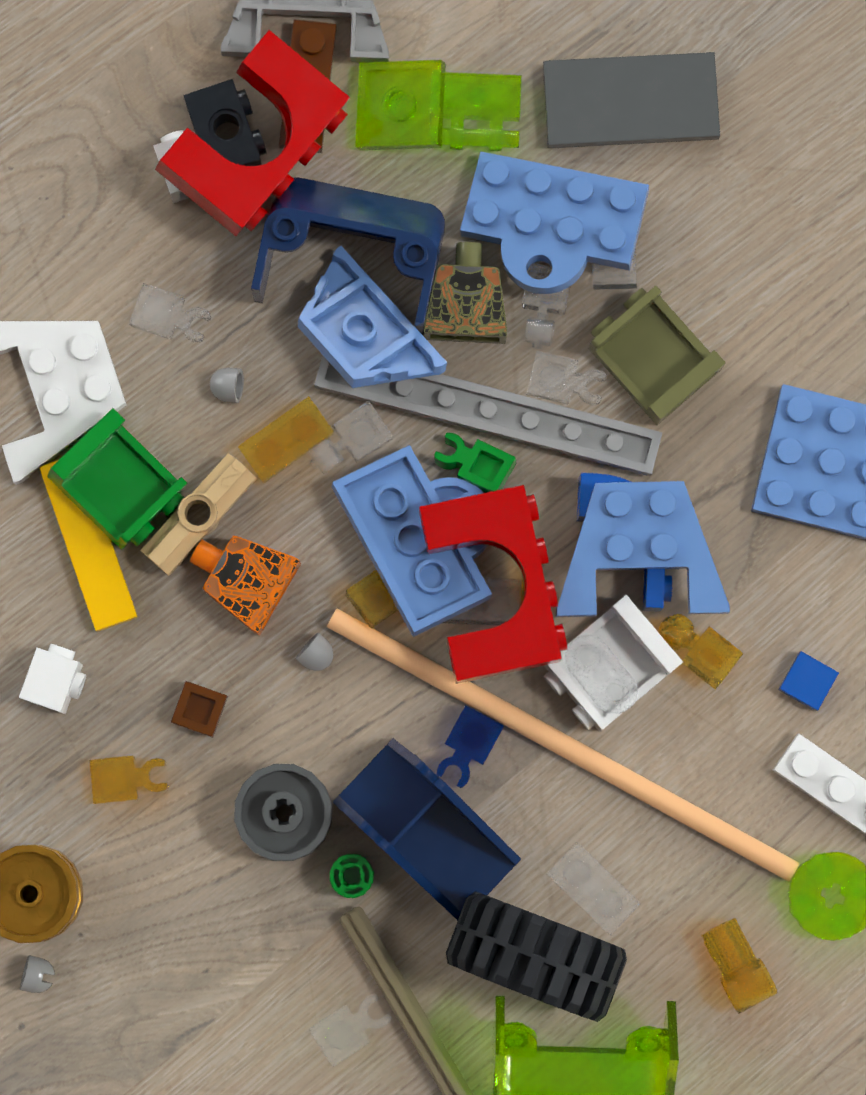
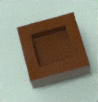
M186 681L171 723L213 738L228 696Z

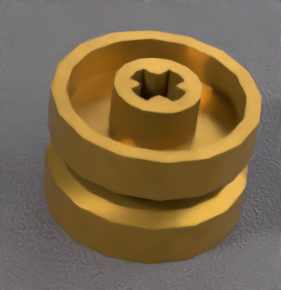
M43 845L15 846L0 853V936L17 943H37L50 940L64 933L77 919L83 903V882L75 864L62 852ZM28 885L34 886L38 891L37 899L34 902L32 900H24L23 890H29Z

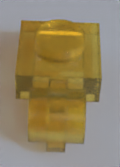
M682 614L667 616L659 625V634L674 651L680 648H687L689 652L683 658L682 664L712 688L716 689L744 653L710 626L699 637L693 632L694 625L686 616Z

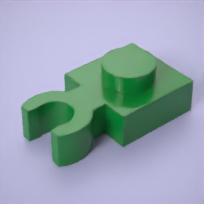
M446 433L445 444L454 447L456 452L449 456L437 451L434 454L435 463L439 467L446 470L459 468L457 478L477 486L484 493L503 489L517 464L515 456L477 439L473 448L470 449L465 446L463 439L455 433Z

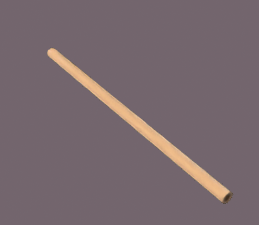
M337 608L327 625V628L782 879L789 882L799 866V862L478 685L470 681L456 684L454 674L449 669Z

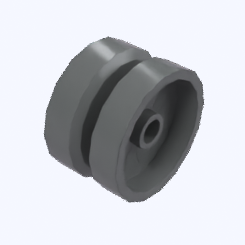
M272 764L257 770L242 784L235 800L234 822L241 839L254 853L272 861H295L312 854L325 841L332 825L333 804L326 787L311 771L295 764ZM283 804L290 806L293 810V815L289 816V821L286 822L280 821L276 816V810Z

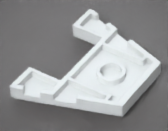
M0 321V355L18 349L45 429L44 432L2 445L15 485L24 482L40 466L51 462L61 454L60 452L80 437H83L112 408L118 412L127 405L99 321Z

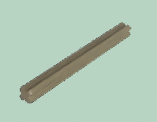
M355 907L340 917L341 925L443 1095H473L361 907Z

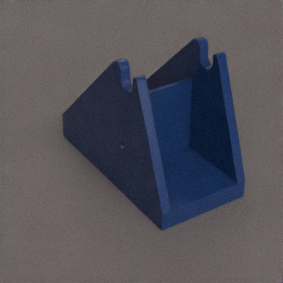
M394 738L389 741L333 801L343 813L457 921L465 900L475 891L488 895L521 860L438 775L419 759L416 754L410 752Z

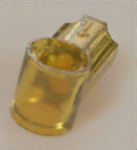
M736 918L723 922L701 935L710 956L722 975V978H720L721 984L738 1014L778 994L767 968L760 958L757 959Z

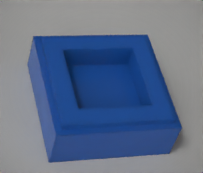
M800 651L778 690L814 711H818L839 672Z

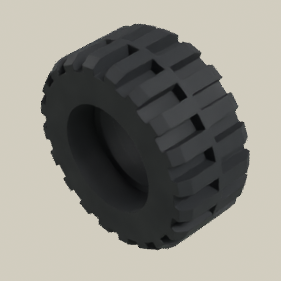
M476 891L466 898L446 950L447 964L595 1022L600 1021L607 1015L627 962L625 949Z

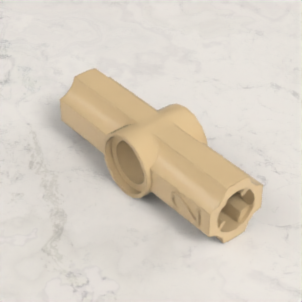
M228 453L193 493L182 499L174 514L140 551L164 573L170 576L200 541L216 529L221 518L257 478L242 463ZM196 504H204L211 511L209 520L199 526L189 523L187 520L189 509Z

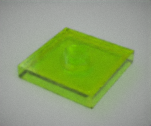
M442 60L359 63L355 147L359 150L442 148L446 63Z

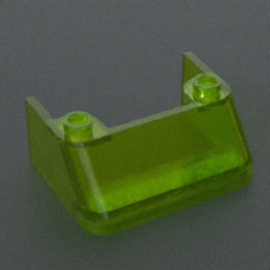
M505 996L495 997L491 1095H674L679 1063L676 1001H667L663 1028L652 1026L640 1027L628 1035L625 1049L537 1046V1034L532 1028L520 1022L505 1023Z

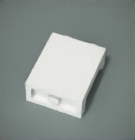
M625 595L567 644L568 650L560 651L562 656L560 662L544 665L549 672L543 677L559 696L565 692L577 705L572 709V712L588 730L595 726L601 732L681 665L683 661L631 599Z

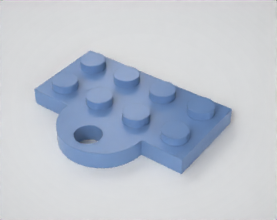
M480 151L460 228L461 237L501 244V255L505 271L510 279L522 289L536 294L557 293L570 287L580 278L587 262L630 271L649 194V185ZM543 261L552 267L550 275L540 280L530 277L527 273L530 265Z
M410 445L332 482V489L413 637L491 599L492 593L474 562V559L485 550L487 545H473L428 555L419 515L420 506L484 493L480 488L466 480L452 477L440 478L430 482Z

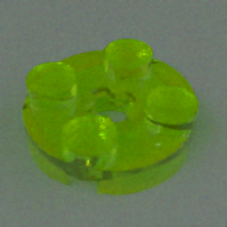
M842 852L815 854L800 864L790 880L788 888L789 910L800 927L814 937L831 941L850 938L866 928V865L856 857ZM835 883L841 886L839 894L845 898L842 905L834 903L832 908L829 909L825 906L826 899L821 896L823 888L830 889Z

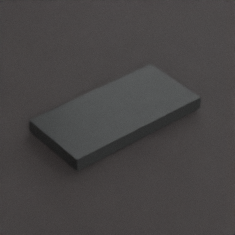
M715 52L543 61L548 148L719 140L720 138Z

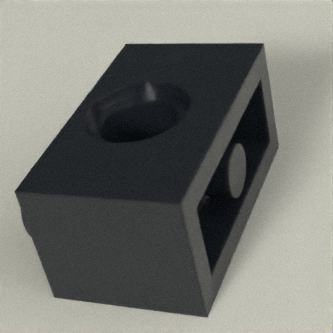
M233 79L183 95L197 136L233 163L243 166L262 165L260 156L267 154L260 130H250L246 116L253 114L245 89L237 91ZM229 122L239 127L237 135L231 139H221L216 135L217 128L223 123Z

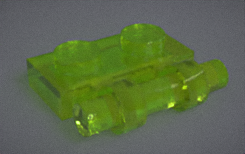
M436 72L434 118L451 119V128L433 127V145H450V150H463V146L488 147V151L501 152L502 147L519 148L520 132L502 130L503 121H520L522 75ZM464 119L489 120V130L464 129Z

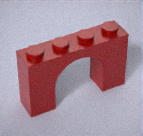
M270 30L267 31L242 61L236 73L274 104L281 114L286 134L281 154L263 165H239L224 158L187 127L160 159L155 168L159 174L234 236H237L244 227L251 232L268 212L262 207L264 202L271 194L277 199L281 197L294 181V178L288 174L298 161L306 166L322 147L316 142V139L325 129L332 134L348 115L342 108L350 97Z
M520 485L420 506L419 515L428 555L473 545L492 546L504 551L516 562L524 580L522 605L517 613L507 622L497 627L447 637V646L455 683L458 684L560 662L562 660L560 651L568 650L563 625H555L551 608L558 607V600L553 581L545 582L542 565L548 564L549 560L544 538L536 539L532 522L539 520V513L534 494L526 496L525 486Z

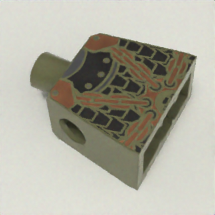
M477 242L456 243L455 265H438L424 324V337L426 340L506 343L507 325L500 271L497 267L481 266L482 244Z

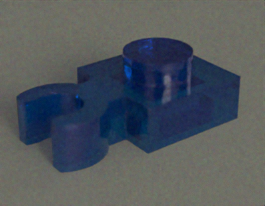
M465 705L444 744L455 750L452 757L441 761L436 775L441 778L447 767L457 766L462 773L457 787L463 788L470 778L468 765L471 759L483 766L504 726Z

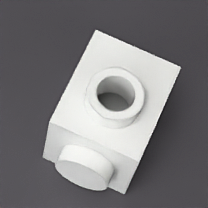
M50 644L48 651L36 648L19 698L66 714L71 697L74 699L79 698L86 680V674L80 673L83 664L73 660L76 652L54 644Z

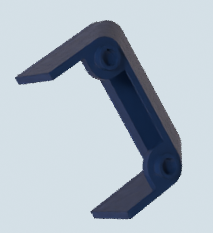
M294 177V181L279 199L274 196L265 221L251 286L254 302L263 303L273 252L288 253L298 250L305 243L309 227L311 226L395 243L393 259L397 270L406 277L423 280L415 320L416 329L423 335L445 232V219L442 212L436 206L429 203Z

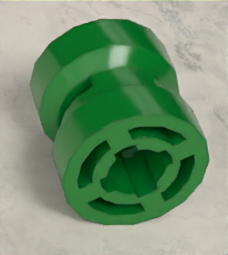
M346 854L339 857L330 869L332 888L339 895L346 898H357L364 895L371 888L374 881V871L371 864L366 858L358 854Z

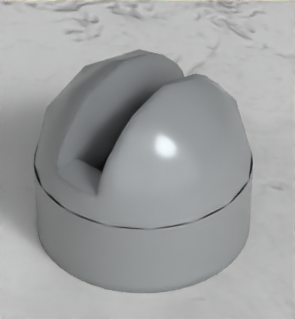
M228 367L216 371L210 380V390L213 395L223 402H240L244 385L242 369Z
M316 633L305 644L295 659L309 670H324L330 666L333 660V648L327 639L320 633Z
M28 955L20 990L31 993L47 991L53 983L43 981V975H55L54 968L50 962L43 958Z

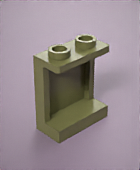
M654 286L649 292H646L643 288L635 292L623 304L627 310L615 321L611 316H608L591 331L595 338L591 341L588 349L649 418L658 425L720 372L726 362L715 350L711 353L662 299L660 296L662 291L657 286Z

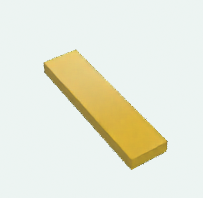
M57 461L40 466L39 468L95 631L99 632L138 618L112 540L47 477L50 468Z

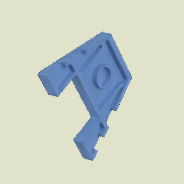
M684 481L595 483L558 602L556 617H595L597 615L596 570L687 569L688 615L730 613V605Z

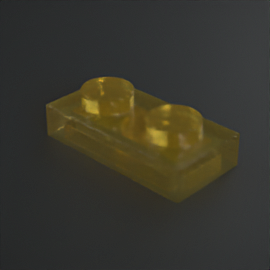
M308 396L240 444L238 449L264 484L334 435V430Z

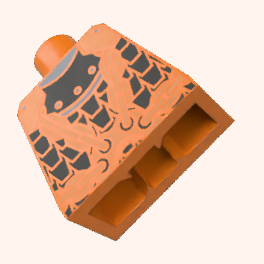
M234 535L224 551L202 539L190 559V563L210 573L202 588L204 592L259 636L301 566L300 560L293 556Z

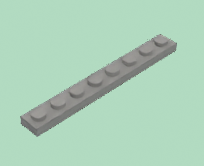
M323 355L314 384L316 389L646 476L652 475L663 433L442 374L352 388Z

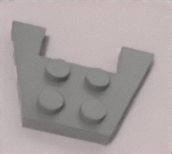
M240 0L234 11L228 33L221 44L222 56L247 57L261 40L263 14L352 18L350 61L389 63L388 47L385 43L373 0Z

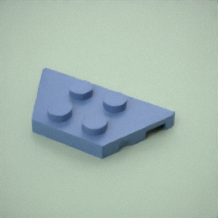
M342 246L338 247L333 254L332 262L326 273L319 279L314 289L313 297L306 303L299 316L298 328L352 388L440 375L445 372L446 360Z

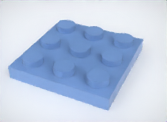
M783 384L780 388L751 511L866 540V404Z

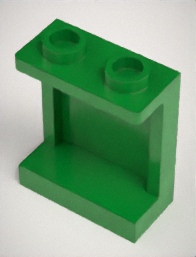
M112 408L50 468L47 477L123 550L130 542L136 547L139 546L154 531L155 528L150 522L161 511L168 517L179 506L182 499L185 498L181 492L187 485V482L182 477L177 480L123 427L125 419Z

